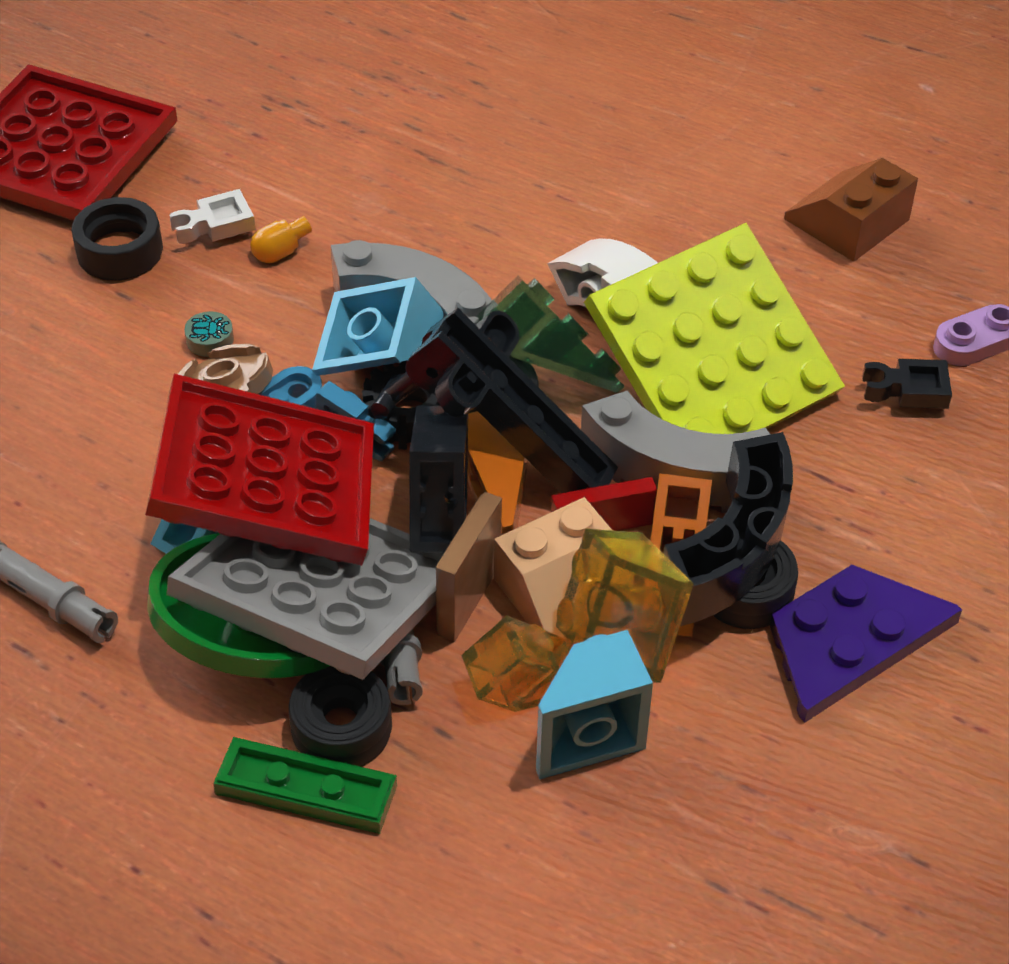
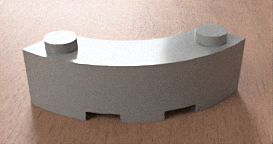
M362 240L331 245L335 292L416 277L443 309L444 317L458 307L476 325L491 312L497 311L489 295L475 280L456 266L436 256L403 246L368 243Z
M628 390L582 405L581 430L618 466L612 478L615 482L620 483L624 480L631 481L652 477L657 488L659 473L712 480L709 506H721V513H727L731 506L726 477L733 442L771 435L766 428L734 434H713L685 429L664 421L649 412L632 397Z

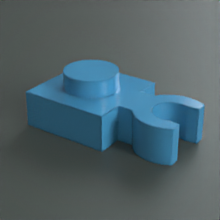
M328 381L316 392L315 409L374 423L373 458L383 461L394 450V445L388 441L396 434V429L385 420L373 419L368 416L369 406L363 403L357 395L350 391H344Z

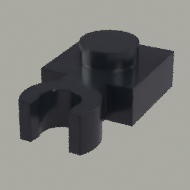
M898 359L896 368H890L880 362H869L864 365L862 381L867 382L864 393L865 400L881 402L889 397H898L899 407L949 409L952 391L947 360Z

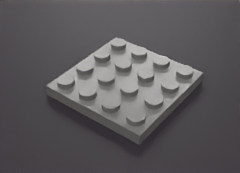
M371 518L369 522L368 551L362 566L343 561H331L318 555L292 549H280L271 544L220 534L168 576L167 595L183 601L197 610L206 611L238 625L243 630L254 632L284 645L294 652L302 653L330 665L342 673L350 674L363 680L436 605V566L445 552H410V534Z

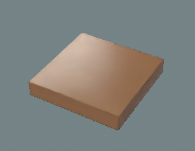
M487 492L480 495L436 566V631L438 636L450 641H456L494 577V539L501 536V497Z

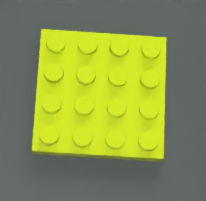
M747 223L741 224L590 294L583 302L644 407L662 420L685 429L713 434H734L761 428L768 429L833 396L845 387Z

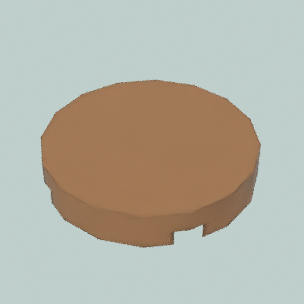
M232 344L218 347L208 352L209 359L198 364L197 359L191 360L178 373L179 375L259 394L270 383L273 368L266 352L261 353L260 347L251 344Z

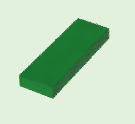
M233 737L213 785L216 795L380 834L397 788V775Z

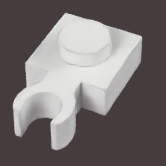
M240 189L197 200V210H178L169 215L172 231L176 230L177 241L180 244L192 242L204 234H209L213 242L256 230L254 215Z

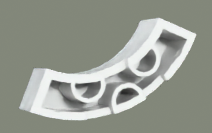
M599 238L589 240L547 264L566 304L585 306L583 302L590 294L658 262L629 244L613 239Z

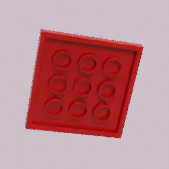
M28 64L0 93V197L74 220L85 207L99 200L109 199L115 194L178 121L176 107Z
M174 373L145 515L160 518L173 524H185L215 531L224 536H237L271 544L280 549H292L322 556L331 561H343L362 566L369 544L374 423Z

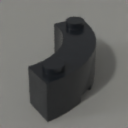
M784 432L734 441L726 477L731 506L723 518L718 517L712 524L695 535L664 546L659 587L675 628L695 623L731 606L759 582L773 561L782 537L793 485V464Z

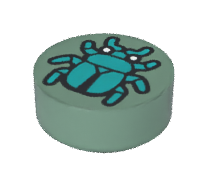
M202 312L191 317L185 324L184 331L187 347L196 355L209 357L208 352L218 347L232 345L234 342L232 322L222 313Z

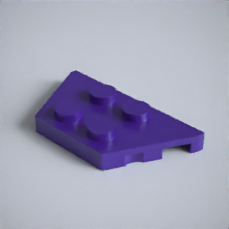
M850 565L772 613L770 629L776 647L783 653L782 666L787 681H792L798 699L797 712L799 718L804 723L959 623L962 609L957 604L855 565Z

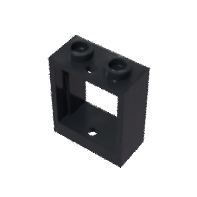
M416 406L409 451L410 552H445L465 521L467 514L468 413L462 417H454L445 412L441 406Z

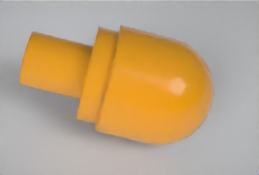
M302 216L289 224L282 219L279 222L276 220L264 226L252 236L250 243L252 254L263 263H275L294 253V250L299 247L298 239L312 232L309 221L306 217Z

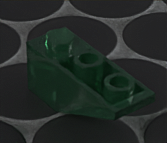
M518 275L476 316L481 321L491 312L499 310L508 314L515 321L519 329L520 338L517 346L511 353L514 358L616 393L625 387L615 376L621 370L620 366L602 348L594 354L582 342L588 333L569 313L560 319L548 307L555 299L535 278L526 284Z

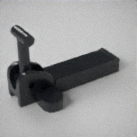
M457 307L427 331L422 338V345L407 360L406 372L403 375H392L371 405V413L376 418L386 419L398 402L421 387L436 395L439 405L451 416L462 417L475 408L560 493L609 485L618 469V466L509 358L519 342V329L515 321L508 314L499 310L491 312L475 325Z

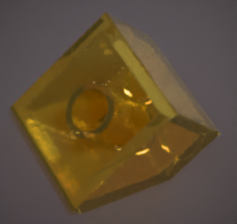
M585 529L580 547L572 559V574L565 597L558 605L556 627L572 645L584 642L595 635H609L628 630L652 682L661 683L694 583L642 532Z

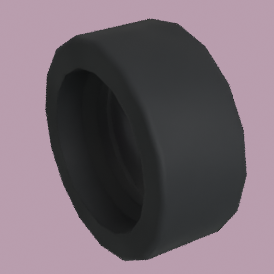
M122 197L103 199L85 207L74 219L71 231L78 263L92 276L103 280L118 281L138 277L151 270L161 258L163 243L159 220L156 212L144 202ZM119 231L134 232L141 235L128 244L118 246H103L94 243L98 238L106 234Z

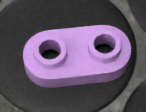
M1002 304L988 305L943 322L936 332L933 345L935 354L941 360H947L948 364L967 366L1009 350V307Z

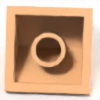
M585 497L494 539V580L549 652L640 608L639 596L615 534Z

